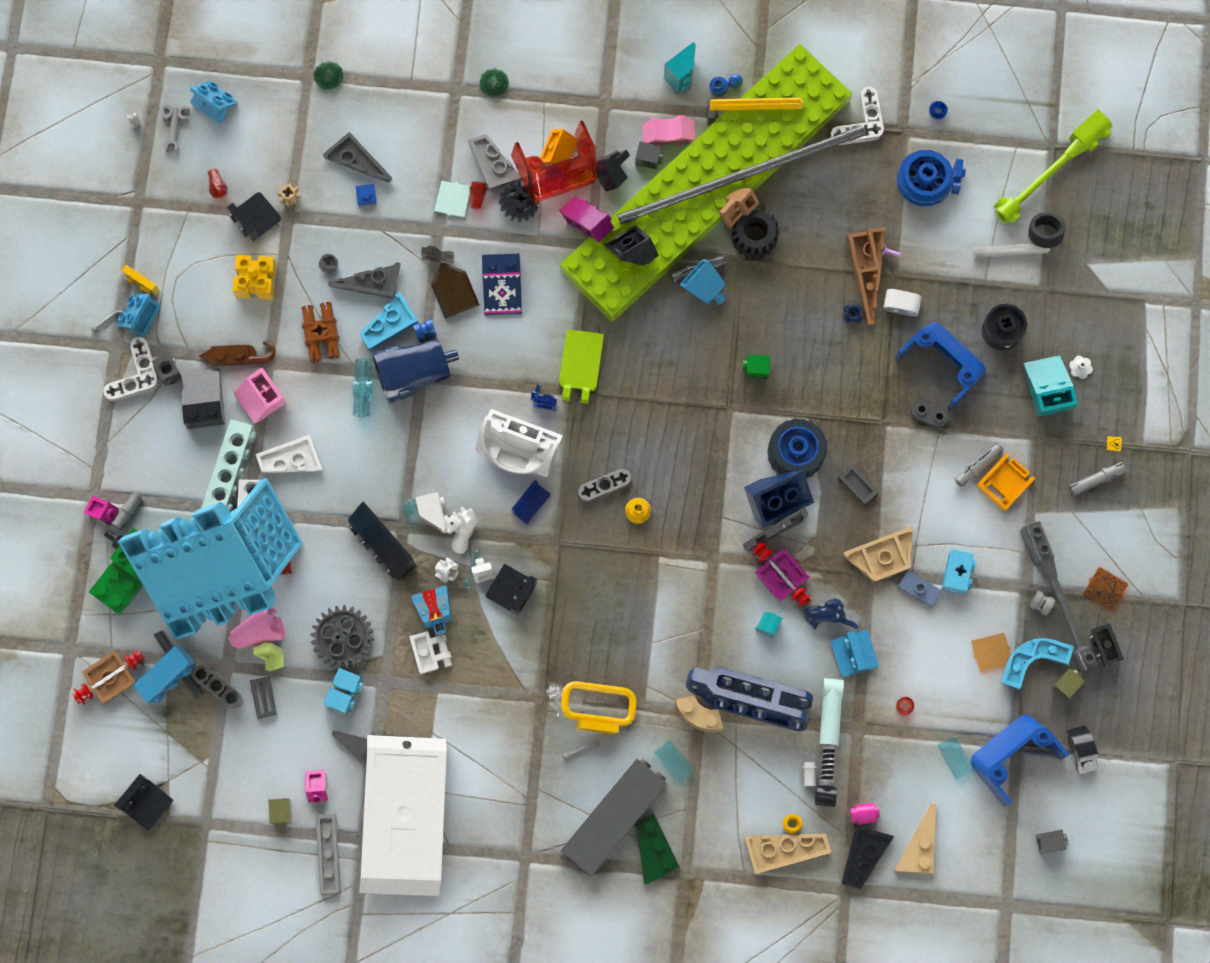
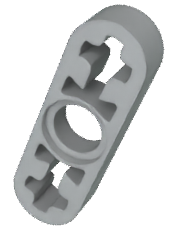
M619 469L580 486L578 491L579 498L584 502H590L625 488L631 482V474L626 469ZM620 474L627 476L625 483L620 480L616 482V487L613 486L611 477H614L615 481L619 479ZM608 481L610 488L608 490L600 489V482ZM596 484L598 494H596V491H592L590 497L582 495L585 488L590 491L594 489L593 485Z

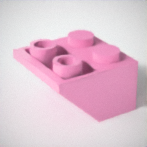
M263 368L247 377L233 393L254 424H257L286 404L284 397Z

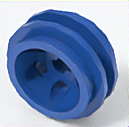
M918 150L909 154L902 161L897 174V187L901 195L909 203L919 207H932L941 203L949 195L954 182V171L950 162L942 154L932 150ZM914 171L916 175L910 176L909 172ZM941 179L942 184H937L936 180ZM926 188H931L932 191H926Z

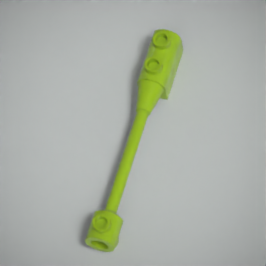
M1099 109L1072 132L1069 137L1072 144L1052 166L1016 199L1010 197L1006 199L1003 196L996 202L993 207L998 219L1005 224H1008L1010 221L1014 224L1021 217L1019 214L1021 212L1020 204L1068 160L1082 152H1086L1088 149L1091 152L1099 145L1097 141L1101 137L1105 140L1112 133L1110 130L1112 123L1109 118Z

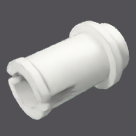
M803 762L801 767L804 768V786H816L815 768L817 766H815V762Z

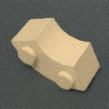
M695 695L675 700L679 714L693 727L705 732L723 731L724 728L719 709L710 710L704 708L698 703Z

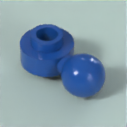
M732 74L729 80L723 77H715L710 82V91L714 96L721 97L727 93L728 87L740 88L743 84V78L739 74ZM721 83L722 86L716 87V84Z

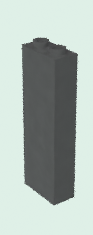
M636 759L561 849L565 856L590 877L593 876L667 786L666 778L658 771L655 774L650 770L651 765L644 759L641 761Z

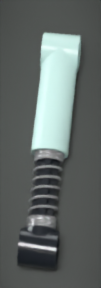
M823 679L819 745H822L821 751H823V754H821L822 759L820 760L822 762L820 765L822 770H820L821 775L819 777L821 780H819V786H816L815 806H836L837 788L834 787L835 780H833V776H835L833 770H835L834 765H836L834 763V760H836L834 754H836V747L839 746L844 680Z

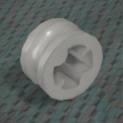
M136 112L132 116L127 115L133 131L136 127L142 128Z

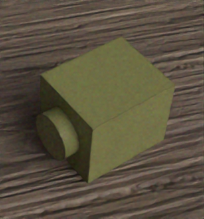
M1069 668L1051 688L1067 701L1085 681L1077 670Z
M269 799V822L275 825V828H285L287 824L292 823L291 799Z

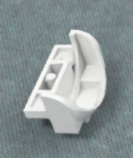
M491 409L488 416H485L481 426L475 451L487 455L493 463L508 472L527 475L536 473L548 477L563 435Z

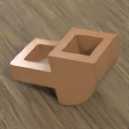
M738 189L725 198L727 203L719 211V214L726 226L732 227L742 215H749L759 204V201L752 189Z

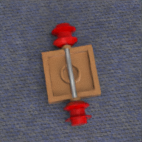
M133 649V655L128 656L126 654V662H123L117 651L114 650L82 671L90 685L88 687L85 684H81L80 690L73 689L75 693L72 695L78 704L82 702L85 705L87 698L93 700V693L95 692L101 703L105 705L132 687L136 680L128 669L137 671V665L141 664L144 666L143 661H145V658L140 651L136 652Z

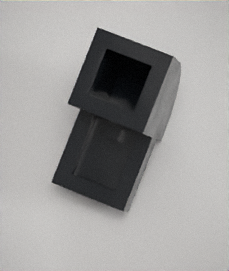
M627 149L620 152L616 150L609 155L600 157L597 161L596 175L606 192L617 189L628 178L620 166L630 156Z
M1086 725L1067 730L1068 743L1075 756L1078 774L1098 770L1096 758L1099 757L1096 744Z

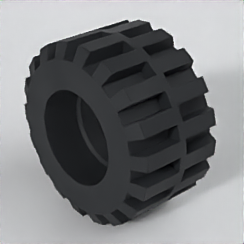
M757 207V210H753L749 215H742L732 227L731 240L734 243V248L739 249L738 253L741 255L745 253L746 258L753 256V259H757L759 255L763 258L766 253L769 255L772 249L776 247L779 237V223L777 220H774L775 216L773 214L768 215V210L765 209L763 212L761 208ZM750 226H758L765 231L766 237L758 241L751 240L745 235L744 231Z

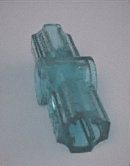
M355 359V379L352 382V394L354 396L353 415L357 417L370 416L371 396L373 395L371 359Z

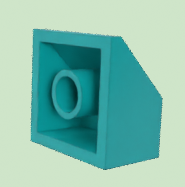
M694 42L664 65V79L677 94L681 91L685 92L692 85L696 49Z

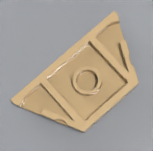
M911 526L843 552V555L874 583L904 572L911 568L913 527Z

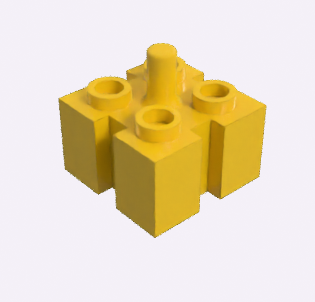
M236 255L235 271L239 276H234L233 293L236 298H251V294H256L258 299L273 300L275 285L271 278L276 277L277 267L274 257L259 256L258 261L248 255Z

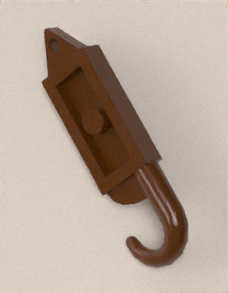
M263 341V345H267L270 348V353L265 356H257L255 348L249 344L211 346V349L199 355V357L211 363L212 366L250 365L270 362L275 356L276 349L272 343Z

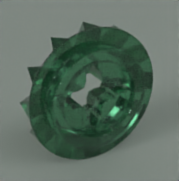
M331 61L321 62L313 73L316 84L326 90L338 87L343 80L342 68L337 63ZM328 69H330L331 74L334 75H331L327 81L324 74H327Z
M494 67L490 70L487 69L486 72L481 74L479 84L483 93L491 97H497L506 92L509 80L503 70H498ZM494 76L496 78V81H499L496 83L495 88H493L492 83L489 82L492 81Z

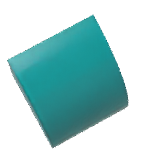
M765 611L755 630L773 638L783 618Z

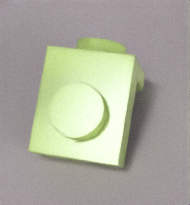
M264 642L260 646L253 648L254 655L265 660L266 671L270 672L284 667L282 648L274 645L272 642Z

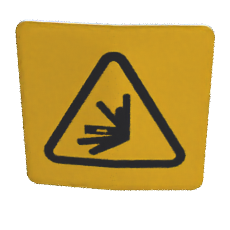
M1108 436L1107 450L1121 451L1122 438Z

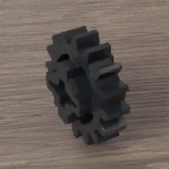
M518 181L516 186L510 183V188L505 186L504 192L500 193L499 205H502L500 211H506L505 217L510 215L511 221L515 218H518V222H521L522 218L528 221L529 216L534 217V211H538L539 206L537 205L540 202V199H536L538 192L533 193L534 187L527 188V183L524 186L521 185L520 181Z

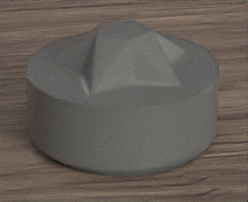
M324 254L320 258L318 265L321 271L330 274L337 269L338 260L332 254Z

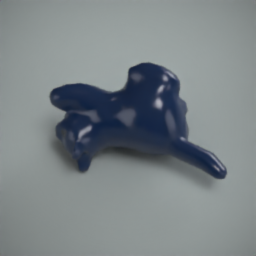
M837 598L827 600L824 606L814 605L804 609L805 620L814 630L822 621L842 623L854 629L859 628L855 622L846 619V614L843 610L844 605Z

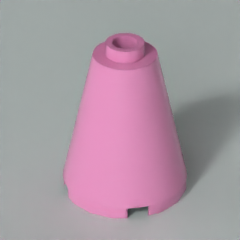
M272 606L271 609L253 614L230 631L228 638L232 647L241 649L261 645L264 642L283 640L286 633L281 618H277L274 615L277 612L276 609Z

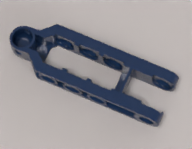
M696 667L688 674L686 680L687 689L691 693L702 697L709 707L799 732L806 730L808 726V715L803 711L793 709L795 707L805 710L812 707L813 695L806 690L724 667H718L710 671ZM723 677H729L732 680H726ZM718 686L723 687V688H727V689H731L732 691L719 688ZM736 691L741 692V693H745V694H748V695H751V697H750V696H747V695H743V694L736 693ZM755 697H759V698H763V699H766V700H770V702L764 701V700H761V699H757V698H755Z

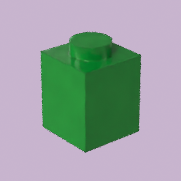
M748 354L747 360H743L742 371H746L745 377L768 379L771 356Z

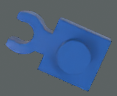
M956 159L953 165L954 182L951 194L959 195L961 178L965 177L966 166H963V159Z

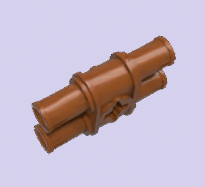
M324 302L320 304L322 320L315 321L313 305H307L308 311L306 306H302L301 310L304 320L302 329H304L305 336L304 344L308 347L309 362L316 363L315 358L317 362L322 360L319 345L323 343L327 345L328 359H334V356L336 359L340 358L338 348L340 336L337 332V320L333 316L332 302H326V305ZM320 329H323L322 335L318 334Z

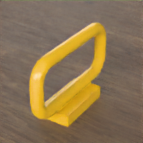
M577 681L570 682L563 688L561 710L568 719L578 721L576 722L575 730L613 735L619 733V726L631 724L636 715V696L630 689ZM573 689L624 695L629 700L628 716L621 719L574 713L569 709L570 692Z

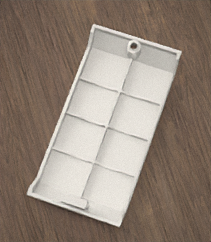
M367 735L359 893L439 896L442 873L446 739ZM408 744L409 748L405 749L403 745Z

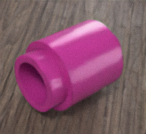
M873 802L855 805L854 808H850L853 824L862 825L877 822V818L880 817L878 805L874 806Z

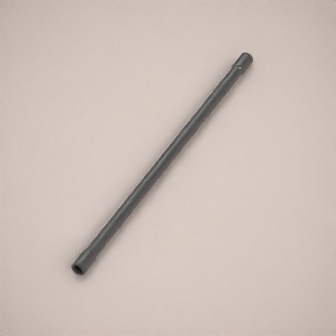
M860 125L839 135L637 209L617 215L621 225L632 222L642 216L841 143L866 136L863 125Z

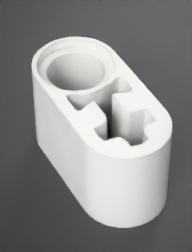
M887 289L883 309L888 312L915 317L919 315L922 296L897 289Z

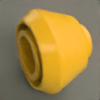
M634 498L625 507L626 517L633 523H644L651 515V506L643 498Z

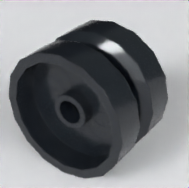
M1008 303L999 304L992 308L986 316L981 329L982 336L985 342L993 349L1000 351L1010 350L1017 346L1026 333L1027 319L1023 311L1017 306Z

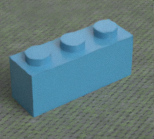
M174 646L133 687L147 703H159L164 699V694L168 690L178 686V681L193 671L192 668L196 665V662L182 646Z

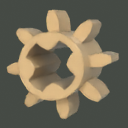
M291 183L286 186L281 185V191L277 192V195L281 197L279 199L280 204L285 202L288 208L292 204L297 205V199H301V195L297 193L299 191L298 186L293 188Z

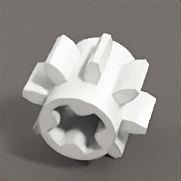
M446 558V561L440 560L435 567V576L444 583H447L448 579L454 581L458 575L457 567L459 565L450 558Z

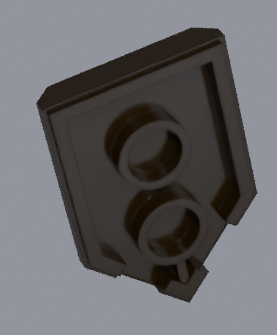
M441 261L431 287L444 318H449L479 306L480 304L466 271Z

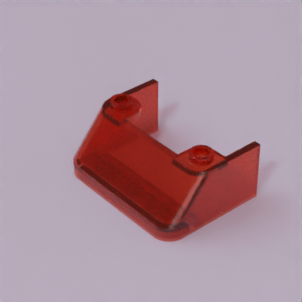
M583 120L579 121L575 136L578 139L576 145L578 156L545 166L543 160L538 156L526 158L519 142L514 144L511 157L532 200L540 202L593 184L597 180L595 145Z

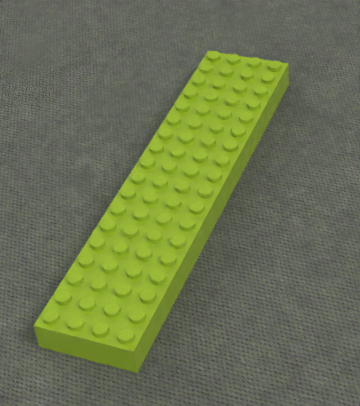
M799 44L740 99L802 98L801 109L727 110L611 217L614 229L599 243L590 237L560 263V272L613 323L723 220L719 211L726 205L727 201L725 198L730 193L742 188H750L754 192L779 167L642 216L623 225L618 220V214L631 209H637L800 149L850 102L852 93ZM636 225L651 237L659 256L651 263L638 265L620 261L605 248L604 244Z

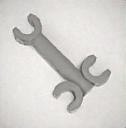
M163 105V109L170 112L166 115L162 114V118L164 120H171L169 141L164 144V149L168 152L169 147L174 146L175 153H178L179 146L176 143L179 118L183 122L189 121L188 116H183L182 114L183 112H190V109L187 106L174 107L172 109L170 105Z

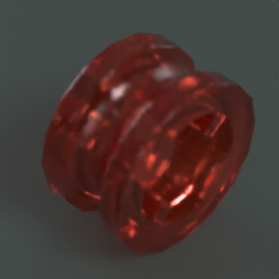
M901 697L896 703V711L901 715H909L914 709V702L909 697ZM903 701H906V704L909 703L910 707L907 708V711H904V708H900V705L903 704Z

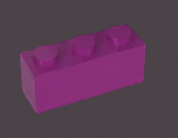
M574 196L559 210L569 225L597 243L614 229L611 223L612 218L606 212L602 213L595 205L591 206L584 198L580 199Z

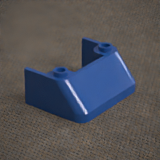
M937 322L930 323L919 330L898 351L895 358L898 362L915 344L921 348H929L934 345L960 370L957 380L964 388L951 401L948 406L949 410L986 373L985 365Z
M1029 715L1018 717L970 758V765L1004 807L1012 803V800L1000 787L1008 776L1007 770L1001 763L1028 741L1032 740L1036 746L1041 748L1049 746L1060 760L1070 755L1049 729Z

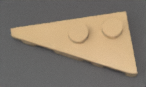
M931 803L925 812L922 821L896 865L895 872L934 874L936 804Z

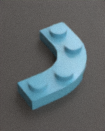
M1047 638L1033 639L1020 645L1010 655L1000 684L1020 690L1025 672L1029 664L1034 660L1047 659L1068 666L1074 646Z

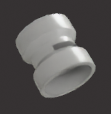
M1038 590L1029 608L1037 609L1042 615L1047 616L1054 605L1055 599L1044 596Z

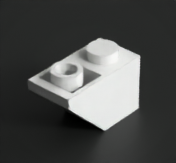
M438 492L415 497L421 520L442 532L448 517L443 515L442 509L446 508L444 498L439 497Z

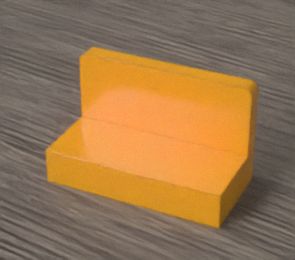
M551 129L538 162L543 166L553 165L561 172H566L578 139L564 129Z

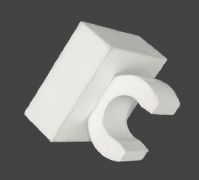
M483 558L476 559L477 566L472 567L475 583L494 579L490 562L484 564Z

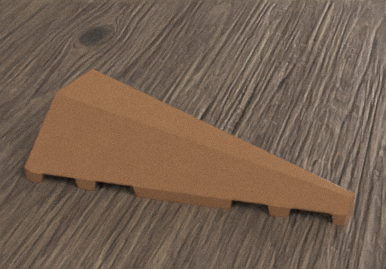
M886 227L869 229L864 232L848 234L847 236L867 326L875 324Z

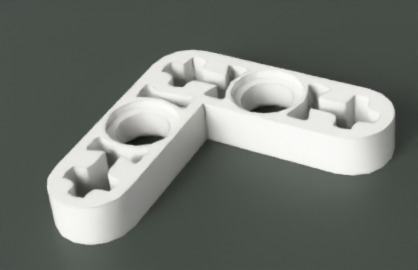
M866 87L860 95L864 123L837 126L832 129L830 137L836 136L837 132L841 134L849 129L863 125L864 129L867 128L865 132H868L867 136L839 145L873 141L882 137L884 126L878 94L874 88ZM866 93H869V95L872 96L871 104L869 105L868 97H865ZM873 109L877 112V116L871 118L867 115V111ZM873 127L879 130L877 134L872 131Z
M136 337L130 344L138 375L107 384L103 392L109 401H119L152 391L158 387L159 379L152 363L153 358L149 345L144 338ZM141 342V344L143 345L142 351L144 354L142 355L140 354L138 348H135L138 346L137 343ZM148 359L150 361L149 366L141 368V360ZM148 377L154 379L151 385H148V383H144L148 381ZM138 380H140L143 383V388L140 387ZM130 382L136 383V389L133 391H127L126 389L127 384ZM120 385H122V389L125 392L124 394H122L121 391H117L121 389L119 387ZM112 388H114L116 391L115 396L108 394L111 392Z

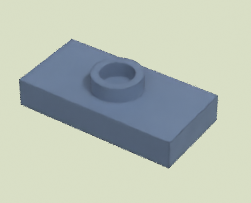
M910 571L906 572L897 587L929 607H932L941 592V589Z

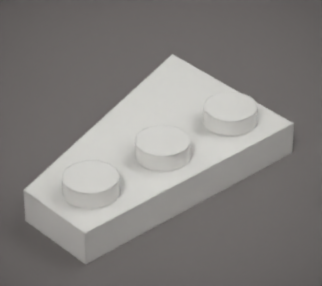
M310 435L256 454L262 473L323 471Z

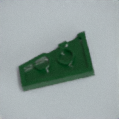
M655 814L636 822L645 886L680 869V866Z

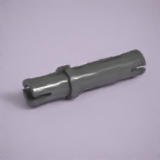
M723 254L708 260L715 269L727 264ZM698 264L685 266V269L670 273L673 284L676 285L682 282Z

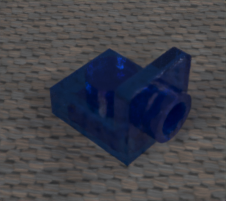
M537 384L536 390L532 389L530 399L533 401L534 407L556 411L557 399L549 394L540 396L541 385Z

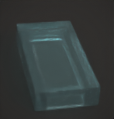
M956 736L938 744L955 780L974 771Z
M670 739L654 752L679 783L695 770Z

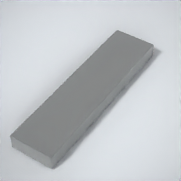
M336 814L316 815L320 895L341 894Z

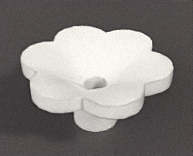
M1076 356L1069 363L1071 375L1085 379L1088 374H1091L1093 368L1090 365V359Z

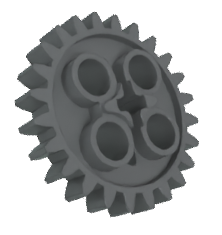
M346 605L343 606L342 610L335 606L334 612L328 608V615L322 612L323 619L316 618L319 625H312L316 632L310 633L312 637L316 638L311 641L312 645H317L313 651H320L317 657L319 659L325 657L323 660L325 664L331 661V667L338 663V668H342L343 664L349 668L350 662L356 666V659L364 661L361 655H369L366 648H372L373 646L369 644V641L374 640V637L369 636L374 630L368 629L372 624L371 622H365L367 616L360 617V610L354 613V607L347 611ZM351 620V627L347 629L342 627L343 621ZM336 621L342 633L346 635L345 640L351 649L350 652H347L344 643L339 639L340 635L334 625ZM328 628L334 629V634L331 637L325 636V631ZM353 637L360 638V643L356 646L350 644ZM337 645H341L343 648L340 654L333 653V648Z

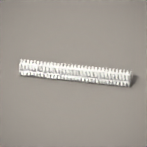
M1034 243L1033 245L984 246V248L975 247L973 249L975 258L976 256L977 258L978 256L983 258V255L984 258L985 256L988 257V255L989 257L990 255L991 257L992 255H996V257L998 255L999 257V254L1000 256L1002 254L1003 256L1004 254L1005 256L1006 254H1010V256L1012 254L1013 256V253L1014 255L1016 253L1017 255L1018 253L1019 255L1020 253L1021 255L1023 253L1024 255L1025 253L1029 255L1030 252L1031 254L1032 252L1033 254L1034 252L1035 254L1037 252L1038 254L1039 252L1043 254L1044 251L1046 254V251L1047 253L1050 251V248H1041Z

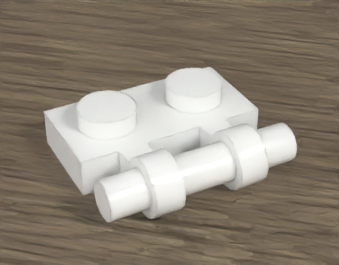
M427 631L410 636L420 675L438 670V661H443L444 667L452 666L450 659L452 656L451 652L447 649L446 635L440 634L430 638ZM438 644L441 654L435 655L432 645Z

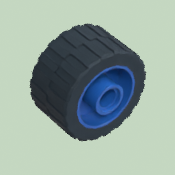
M802 418L784 421L772 433L769 441L767 454L772 469L778 475L802 469L806 479L812 477L820 469L827 453L825 435L811 421Z

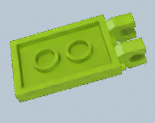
M566 330L559 385L563 387L562 401H570L571 389L576 388L582 389L581 403L589 404L590 390L594 391L597 388L604 334Z

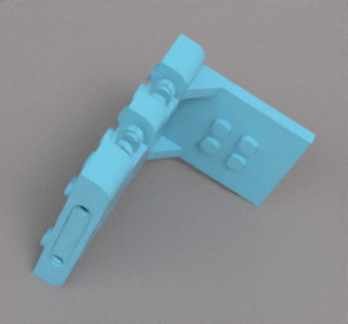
M267 478L260 480L239 507L232 512L228 511L224 503L218 502L196 510L190 519L191 523L187 519L182 520L180 517L165 521L160 526L158 533L149 529H143L123 536L118 541L175 640L197 633L202 624L206 623V617L210 621L213 620L216 626L228 623L232 619L234 613L238 610L237 606L241 610L246 609L250 616L271 609L275 604L276 596L271 585L303 542Z

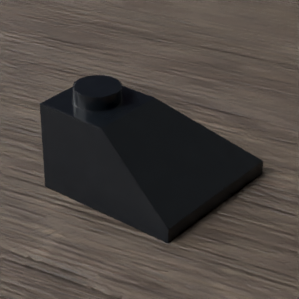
M636 225L604 244L605 248L620 261L638 265L651 263L659 256L651 237Z

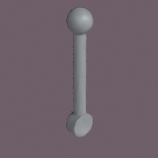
M118 306L115 312L99 324L93 325L91 331L96 333L98 328L117 314L124 312L123 306Z
M594 739L592 743L570 753H564L562 757L564 760H569L571 756L593 746L598 747L601 742L599 739Z

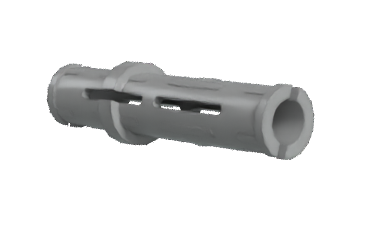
M997 442L994 443L991 448L972 464H968L965 467L966 469L954 478L956 484L963 488L971 479L979 476L981 470L1004 452L1003 447Z
M1122 462L1108 468L1104 467L1098 473L1070 484L1069 489L1073 496H1076L1101 483L1112 481L1113 478L1126 473V468Z

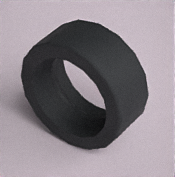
M1039 213L1030 222L1028 236L1031 242L1041 248L1056 247L1064 238L1065 223L1061 217L1054 213ZM1041 225H1049L1054 227L1058 233L1051 236L1044 235L1038 232L1036 228Z

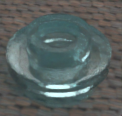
M408 498L401 509L404 516L407 517L408 514L412 516L416 510L415 499L411 500Z

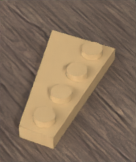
M826 834L744 836L754 874L831 853Z

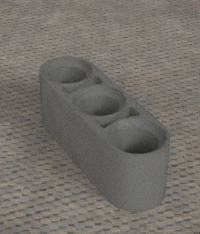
M198 665L193 669V679L227 707L236 709L241 706L243 699L240 693L208 667ZM206 670L207 676L202 680L198 679L199 672ZM221 682V690L214 692L213 685ZM236 694V702L229 704L228 697Z

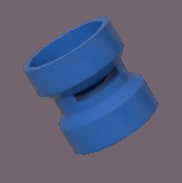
M431 318L425 320L423 325L420 323L413 324L419 342L425 341L426 336L431 338L437 336Z

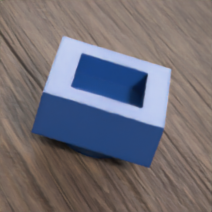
M374 184L355 186L358 206L377 204Z

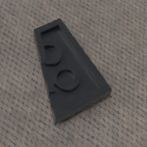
M856 825L841 884L861 889L895 836Z

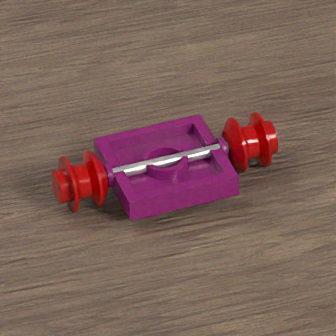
M760 542L752 549L754 551L752 556L758 555V562L765 561L766 563L754 574L779 603L793 593L791 601L797 600V608L807 606L812 601L810 599L812 594L807 595L805 593L807 588L799 589L798 587L808 580L809 576L785 548L772 558L770 556L773 549L768 550L766 548L767 542L764 544Z

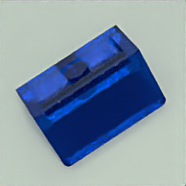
M534 480L512 507V514L528 525L551 494L542 488L537 480Z

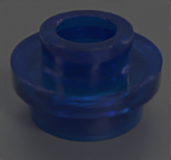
M935 101L929 107V114L934 119H942L948 112L946 104L942 101ZM935 109H940L941 113L935 112Z

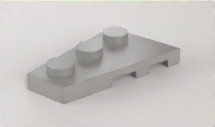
M486 134L468 140L488 191L523 180L522 174L515 170L513 164L501 154L500 149Z

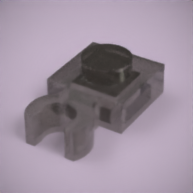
M431 245L422 247L421 250L422 260L454 263V252L441 251L438 247Z

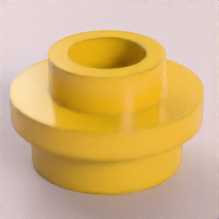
M789 814L783 820V828L787 833H798L802 828V820L796 814ZM789 821H795L796 826L794 828H791L789 826Z

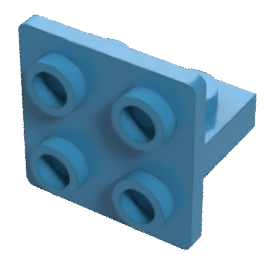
M212 81L193 86L190 89L194 93L190 103L218 124L223 122L229 108L238 103L230 93L224 92L219 88L218 84Z
M134 294L128 299V306L119 316L117 326L126 328L137 336L144 338L161 305L152 300L149 294Z
M867 630L856 633L855 631L848 632L845 636L830 641L841 677L850 676L879 666Z

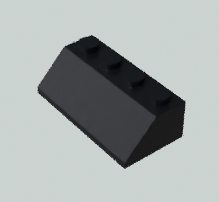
M365 502L360 503L348 519L350 524L348 528L355 536L359 534L362 538L360 542L367 550L372 549L375 553L373 557L379 564H385L387 574L392 579L396 577L399 581L416 567L415 561Z

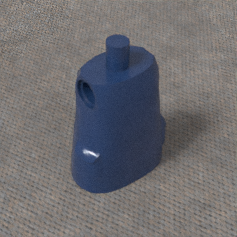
M439 340L407 347L394 345L393 347L383 348L381 351L372 353L375 369L388 404L406 399L428 385L449 378L451 374L448 363L459 360L457 350L443 352Z

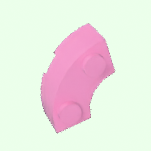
M684 115L672 119L651 118L648 122L642 124L643 142L661 147H664V144L676 143V146L692 143L696 139L694 120L686 118Z

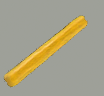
M802 98L710 100L711 111L802 108Z

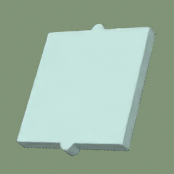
M441 181L434 212L447 214L448 217L452 215L465 218L472 187L458 184V182Z

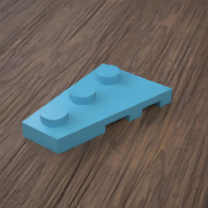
M400 291L383 308L384 310L378 317L374 318L360 333L369 351L376 349L412 328L413 324L419 323Z

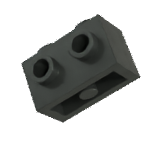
M1110 623L1090 630L1092 633L1089 635L1092 646L1096 645L1099 651L1096 653L1099 664L1103 663L1104 667L1124 660Z

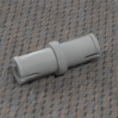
M133 492L126 504L121 506L120 513L111 524L119 530H123L130 517L135 515L134 511L144 498Z

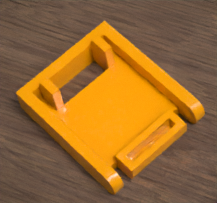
M1008 453L976 485L980 491L1004 512L1035 480L1034 476L1030 477L1028 481L1025 480L1030 472L1016 459L1012 458L1006 463L1005 460L1010 456ZM990 485L1004 496L1002 501L988 489Z

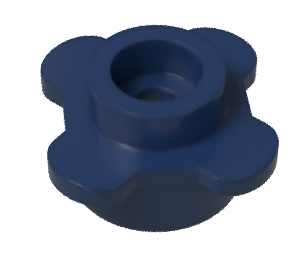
M846 305L844 307V322L861 323L862 307L860 305Z

